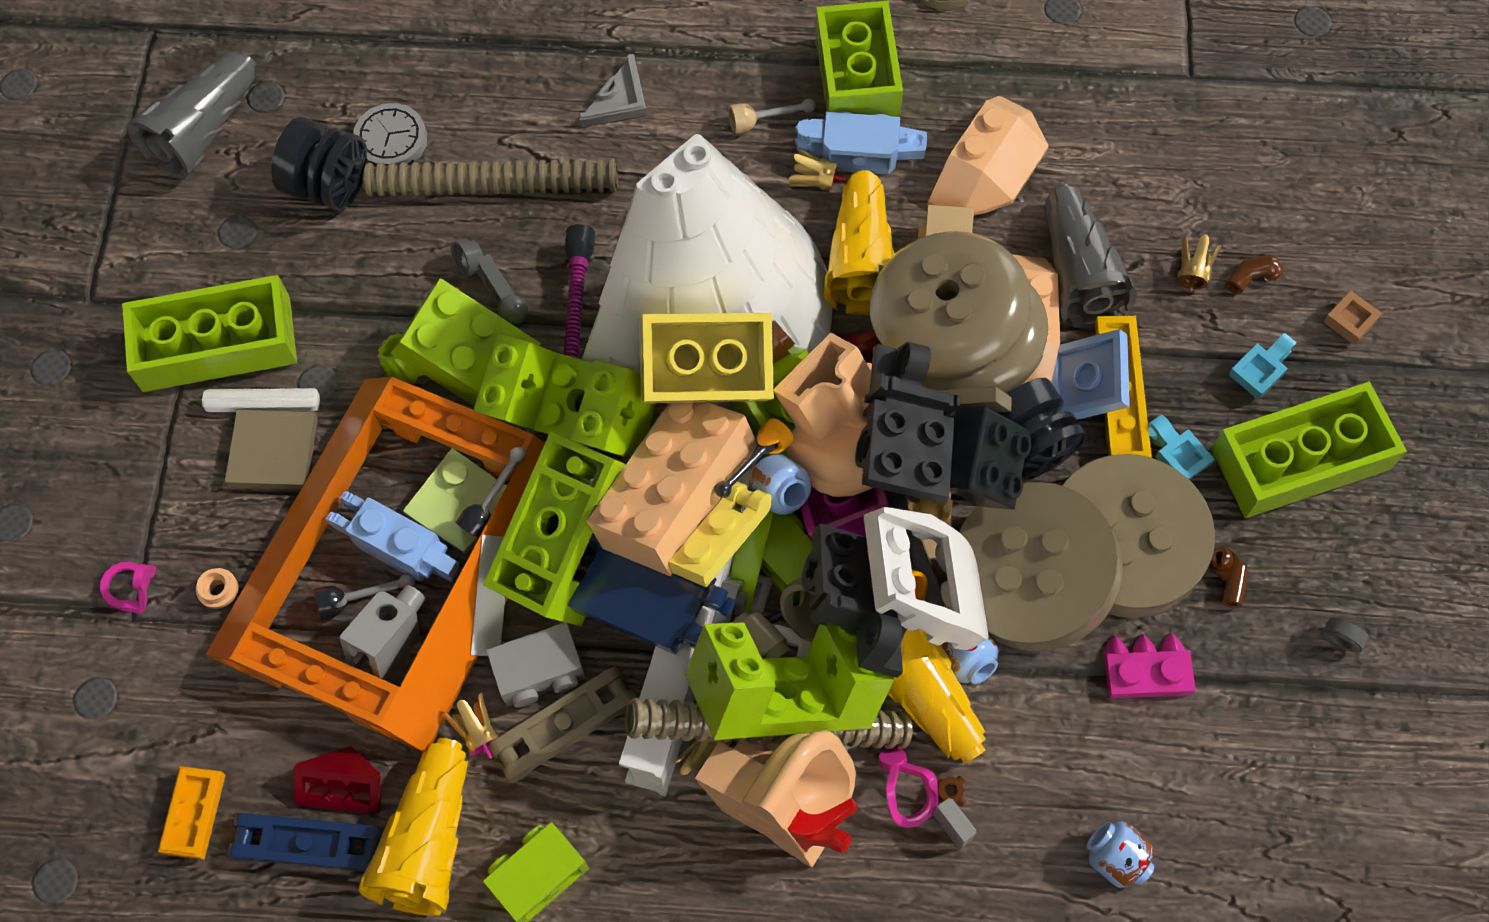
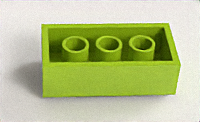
M278 275L122 303L127 373L142 392L298 364L290 296Z
M1370 381L1223 429L1211 448L1245 519L1389 471L1407 452Z

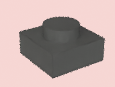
M727 577L722 582L721 588L729 592L727 597L735 599L736 602L728 616L715 612L712 622L732 623L736 616L738 617L745 611L748 593L742 592L744 580Z

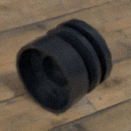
M303 117L295 118L284 128L277 141L271 166L272 182L276 190L303 200L310 198L313 203L321 206L325 205L330 209L340 212L347 209L361 188L363 169L368 160L366 143L358 135L346 133L337 128L329 130V127Z
M1036 378L1006 393L1012 398L1011 412H998V414L1030 430L1031 450L1024 460L1021 475L1023 482L1053 470L1072 456L1086 441L1087 434L1080 425H1075V416L1069 411L1059 413L1063 407L1064 400L1049 379Z

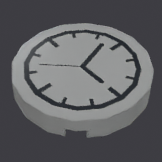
M386 103L369 109L359 118L353 134L364 139L367 146V163H372L374 167L378 163H384L385 166H388L389 163H395L396 166H400L402 162L409 163L412 160L415 162L422 156L427 146V130L421 116L411 107L399 103Z

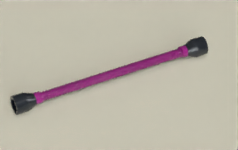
M583 224L571 225L566 229L564 246L569 260L570 281L563 355L577 359L579 357L584 277L587 272L588 261L595 249L596 236L593 228ZM557 514L551 516L547 522L546 530L548 535L553 534L558 527L559 519Z

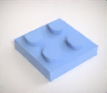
M1117 329L1059 345L1051 382L1064 400L1063 407L1059 413L1069 411L1078 420L1129 407L1128 342L1126 333Z

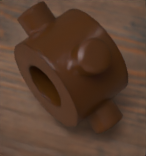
M940 776L937 777L938 805L948 798L953 799L960 807L965 805L967 800L962 797L964 794L963 783L965 782L963 777H947L945 779H942Z

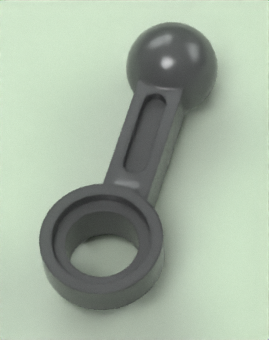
M463 238L453 241L451 244V254L458 272L465 278L475 274L479 275L498 305V316L514 326L523 323L528 316L527 303L524 299L514 294L494 263L490 253L483 255L480 246L473 239Z

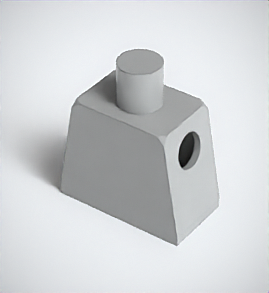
M406 585L396 598L384 591L378 592L339 636L347 664L390 682L419 638L420 629L416 612L426 600L424 595L409 585Z

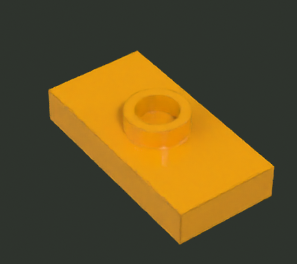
M179 767L158 848L159 853L205 860L225 779V774L222 771Z

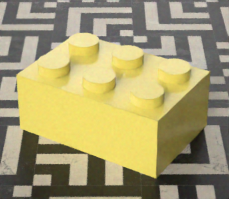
M772 313L642 314L639 318L641 403L749 402L774 399Z

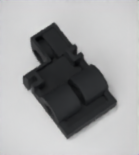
M907 341L896 349L877 344L873 348L870 392L865 396L864 403L870 404L863 411V416L867 417V425L859 436L855 453L857 467L863 468L862 485L943 503L949 498L954 429V418L948 416L960 406L961 396L922 386L931 361V351L928 346Z
M819 523L812 532L813 550L807 557L802 573V586L804 590L815 593L814 599L809 603V609L814 610L810 615V622L824 626L829 623L855 630L858 668L898 678L903 673L901 643L907 629L901 626L896 611L890 609L881 614L875 609L867 538Z

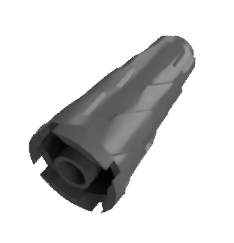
M229 52L214 64L205 66L183 86L179 84L160 101L150 104L134 117L126 127L128 136L134 146L147 160L152 155L161 160L155 166L160 171L173 178H187L204 158L203 153L223 130L221 126L241 104L240 99L255 79L256 65L254 61L243 52Z
M1067 184L1054 187L1045 200L1044 211L1052 243L1050 249L1054 269L1058 273L1059 313L1065 324L1066 320L1070 319L1072 327H1095L1097 316H1118L1116 310L1123 305L1127 313L1135 304L1137 291L1133 280L1126 272L1116 248L1111 246L1101 223L1096 221L1086 197L1082 198L1079 189Z

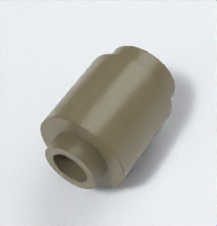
M745 611L732 622L745 623L762 659L784 658L790 655L792 650L786 645L787 639L760 611L752 614Z

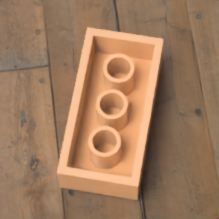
M708 402L668 403L586 521L602 548L671 576L672 572L668 561L722 499L715 493L716 484L726 481L751 456L758 445L745 415Z

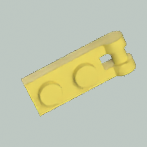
M736 482L732 486L731 494L719 501L668 561L671 572L707 587L767 515L771 508V495L760 490L751 492L748 490L747 485ZM741 506H744L746 509L742 513L738 512Z

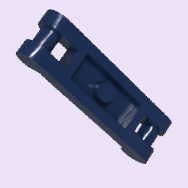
M235 813L232 827L236 828L233 843L228 844L226 858L239 861H260L364 873L375 854L385 828L372 825ZM262 831L260 845H251L253 832ZM352 840L364 841L361 855L350 854Z

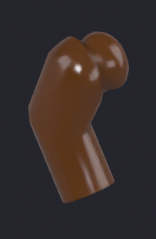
M1270 254L1244 260L1228 279L1226 287L1230 292L1240 295L1254 277L1263 275L1266 281L1277 280L1283 274V267L1279 264V259Z
M1217 547L1214 549L1210 563L1212 569L1225 584L1221 602L1227 607L1241 608L1247 585L1248 570L1234 552L1226 547Z

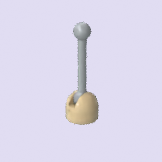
M807 98L800 104L757 112L748 104L729 105V123L733 134L745 133L755 126L757 119L798 111L811 113L815 110L816 104L814 100Z

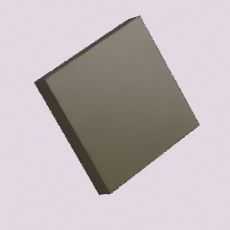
M237 410L225 477L226 485L233 488L301 490L310 474L318 420L315 412Z

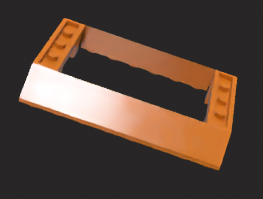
M392 376L365 379L205 655L280 689L282 685L344 712L353 722L421 753L427 751L431 743L435 741L445 721L442 714L450 712L478 657L477 655H471L482 535L505 536L545 443L534 434L492 417L474 412L470 408ZM380 424L393 429L397 436L414 443H418L422 435L482 460L486 472L496 477L500 476L511 459L510 451L514 447H522L526 452L525 460L517 463L506 480L509 481L400 687L269 630L278 611L328 525L325 521L326 517L330 512L335 513L341 503L340 497L344 491L347 492L382 431Z

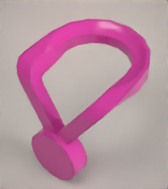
M120 562L111 566L104 573L100 582V591L103 599L111 607L118 610L138 614L143 613L147 604V588L150 579L155 576L157 567L134 562ZM129 570L134 571L132 586L134 590L138 591L139 601L118 600L111 595L109 584L117 573Z
M891 748L882 751L879 755L880 767L884 771L889 772L886 785L889 814L899 826L907 828L919 826L926 822L937 808V778L932 771L907 763L906 753L902 749ZM899 771L920 777L923 780L927 801L924 807L914 815H901L897 810L895 789Z

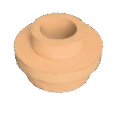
M221 568L210 569L204 572L199 577L196 585L197 598L204 606L211 609L226 607L235 599L238 593V582L234 575L228 570ZM217 585H224L221 593L212 595V591Z

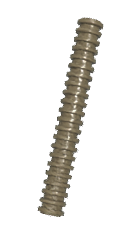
M614 158L609 159V162L598 159L597 163H592L591 159H586V163H581L580 159H575L574 163H569L568 159H564L562 163H558L557 160H551V163L540 160L539 164H535L533 160H529L527 164H523L522 160H517L516 164L506 160L504 164L494 161L491 165L487 161H482L481 165H477L476 161H471L469 165H466L464 161H459L458 165H454L452 161L447 162L446 165L436 162L435 166H431L430 162H424L423 166H420L418 162H413L411 166H408L406 162H402L400 166H396L395 163H389L388 166H385L384 163H378L376 167L372 163H367L363 169V187L369 197H373L375 193H378L381 197L385 196L386 193H390L391 196H397L398 192H401L403 196H408L410 192H413L415 196H419L421 192H424L426 196H431L432 192H436L437 195H443L444 192L454 195L455 191H459L461 195H466L467 191H471L472 195H477L478 191H482L484 195H488L490 191H494L495 194H500L501 191L512 194L513 190H517L518 194H523L524 190H529L530 194H535L536 190H540L542 194H545L547 190L558 193L559 189H563L564 193H569L570 189H575L576 193H581L582 189H586L588 193H592L593 189H598L599 192H604L605 189H610V192H616V188H618V166Z
M633 698L627 706L625 728L631 739H637L640 735L644 739H652L655 735L658 740H664L668 736L670 740L675 741L679 740L680 737L684 741H690L693 737L701 742L705 741L706 738L710 742L718 741L713 739L698 703L695 705L693 701L687 700L682 705L679 700H673L669 704L665 699H660L657 703L653 699H646L642 703L639 698ZM880 710L871 729L831 732L839 737L844 746L857 747L859 745L862 748L870 746L881 748L883 746L886 749L894 747L905 749L911 741L913 725L906 711L900 710L895 712L887 710L883 712ZM791 735L737 738L733 740L736 743H743L746 740L748 743L754 744L759 740L762 744H768L771 741L774 744H780ZM723 739L722 741L728 743L731 742L732 739Z

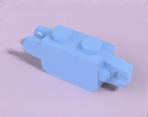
M847 111L837 113L826 112V120H808L807 118L806 120H799L798 125L795 127V132L798 135L797 139H795L797 148L810 155L823 156V159L838 163L836 171L857 172L867 170L873 174L888 175L896 169L897 160L924 159L927 132L900 127V117H891L885 114H852Z
M344 491L339 500L345 507L357 512L353 520L349 521L334 512H330L325 519L333 528L349 536L353 544L359 549L403 574L412 575L416 581L422 582L423 578L428 579L431 573H434L453 582L461 570L459 563L445 554L448 548L440 542L436 533L369 497L365 501L352 493Z

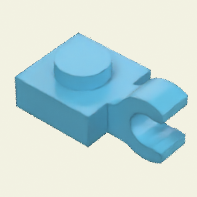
M1284 333L1267 351L1257 343L1231 369L1229 376L1259 400L1286 373L1288 368L1281 362L1292 352L1291 349L1297 342Z
M1162 414L1149 423L1150 441L1162 448L1155 455L1157 460L1175 468L1189 480L1209 467L1215 460L1189 429L1179 435L1168 419Z

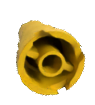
M860 170L852 174L847 184L843 186L842 203L832 239L828 271L824 280V298L836 310L837 302L846 305V314L870 315V297L875 280L884 265L895 253L892 247L891 227L887 223L884 186L877 175L867 170Z
M907 629L901 643L903 673L898 678L893 677L894 681L888 695L895 703L901 704L916 724L925 733L930 735L947 758L951 756L954 761L961 758L963 763L967 764L986 750L981 744L986 739L983 735L985 730L970 707L969 699L952 671V663L942 645L938 646L928 642L927 633L920 629L912 632Z
M439 738L437 743H431L428 750L423 752L415 774L411 776L396 812L389 818L375 854L362 876L359 892L369 900L382 905L385 897L394 903L392 909L418 915L440 916L441 912L445 914L449 902V884L458 844L456 832L462 808L461 794L468 761H465L466 753L462 751V744L452 739Z

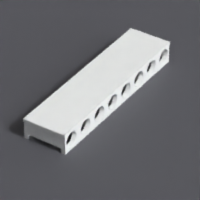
M757 462L737 481L747 485L749 491H751L749 486L750 475ZM741 506L738 512L742 513L746 507ZM735 554L715 576L717 581L714 585L721 587L722 582L727 577H730ZM703 606L694 624L702 627L704 624H716L712 622L715 611ZM682 644L677 655L655 647L639 698L642 703L646 699H653L655 703L660 699H665L669 704L673 700H679L682 705L687 700L694 702L695 697L685 677L694 652L693 648ZM642 735L637 739H631L627 736L619 766L629 768L625 783L659 792V795L666 796L675 767L673 762L678 757L683 740L682 737L675 741L670 740L668 736L664 740H658L655 735L652 739H644Z

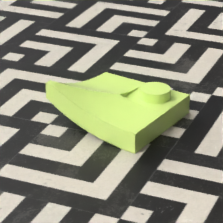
M452 448L403 512L426 529L436 533L439 538L454 548L467 554L476 545L479 538L463 530L455 521L467 506L482 504L497 479ZM505 484L488 508L491 515L507 487Z

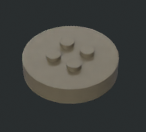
M1118 454L1087 463L1074 472L1063 484V486L1085 496L1102 512L1119 544L1123 566L1122 580L1117 599L1108 613L1109 615L1127 618L1156 615L1176 606L1193 591L1211 562L1215 545V530L1212 515L1205 499L1186 476L1170 465L1150 457Z
M1024 483L1022 493L1016 500L1014 510L976 507L967 517L959 531L969 542L976 559L988 635L1004 645L1027 651H1046L1070 645L1091 633L1105 619L1117 599L1123 568L1119 544L1102 512L1089 499L1075 490L1053 483Z

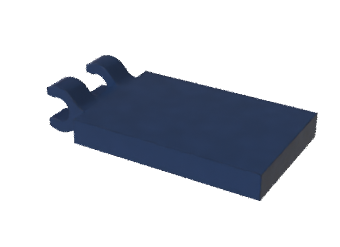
M600 546L568 606L576 613L677 655L682 644L695 649L703 627L694 624V621L703 606L728 616L736 601L733 598L727 597L729 593L727 590L714 585L717 581L716 578L707 587H704L674 573L668 576L607 551Z

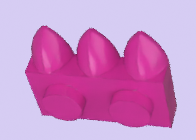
M1169 633L1166 636L1160 652H1157L1154 644L1144 634H1141L1136 640L1132 653L1128 652L1125 644L1117 636L1113 635L1108 641L1104 651V665L1109 699L1187 696L1195 693L1196 687L1190 650H1185L1181 641L1174 634Z

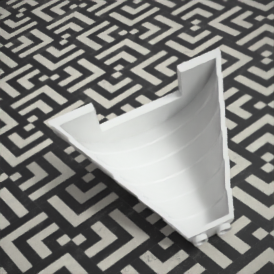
M695 134L636 183L627 216L610 264L611 268L598 303L601 306L582 360L592 363L595 360H599L640 373L639 318L642 314L772 313V321L775 320L796 343L794 346L806 349L810 353L830 334L832 306L824 298L826 266L815 243L802 225L775 200L770 198L767 193L756 186L731 161L723 157L706 139L699 134ZM585 392L581 393L575 401L577 412H579ZM708 402L736 412L730 402ZM657 403L656 407H666L668 403Z

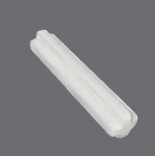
M315 388L207 389L202 395V407H204L206 412H237V410L317 411L320 405V395Z

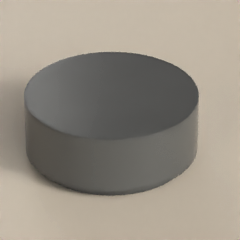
M1335 617L1328 619L1322 631L1324 638L1330 643L1353 653L1361 652L1369 638L1367 633L1358 626Z

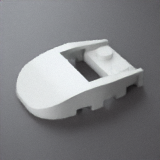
M882 507L865 514L864 523L876 611L881 614L890 609L896 611L901 626L911 632L917 629L926 632L928 642L938 646L944 642H951L954 649L968 650L987 640L989 636L978 567L969 542L954 528L931 514ZM906 529L911 530L913 536L922 540L932 539L937 542L935 549L936 559L941 569L947 573L948 578L941 585V595L948 609L915 598L914 589L916 583L911 569L910 541Z

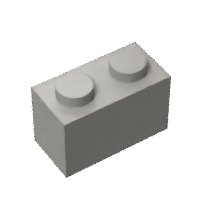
M566 622L486 650L500 695L507 707L514 705V707L519 708L531 705L539 699V695L553 690L555 693L570 691L579 685V681L586 679Z

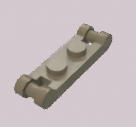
M613 666L490 743L488 749L495 759L500 758L505 767L503 773L510 784L523 779L539 765L618 715L626 713L631 699L638 697L634 690H628L623 683L625 676L618 666ZM609 690L614 699L603 705L598 694ZM525 741L530 752L519 758L514 749Z

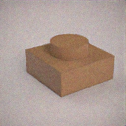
M1350 291L1327 315L1324 323L1355 346L1378 321L1382 313L1353 291Z

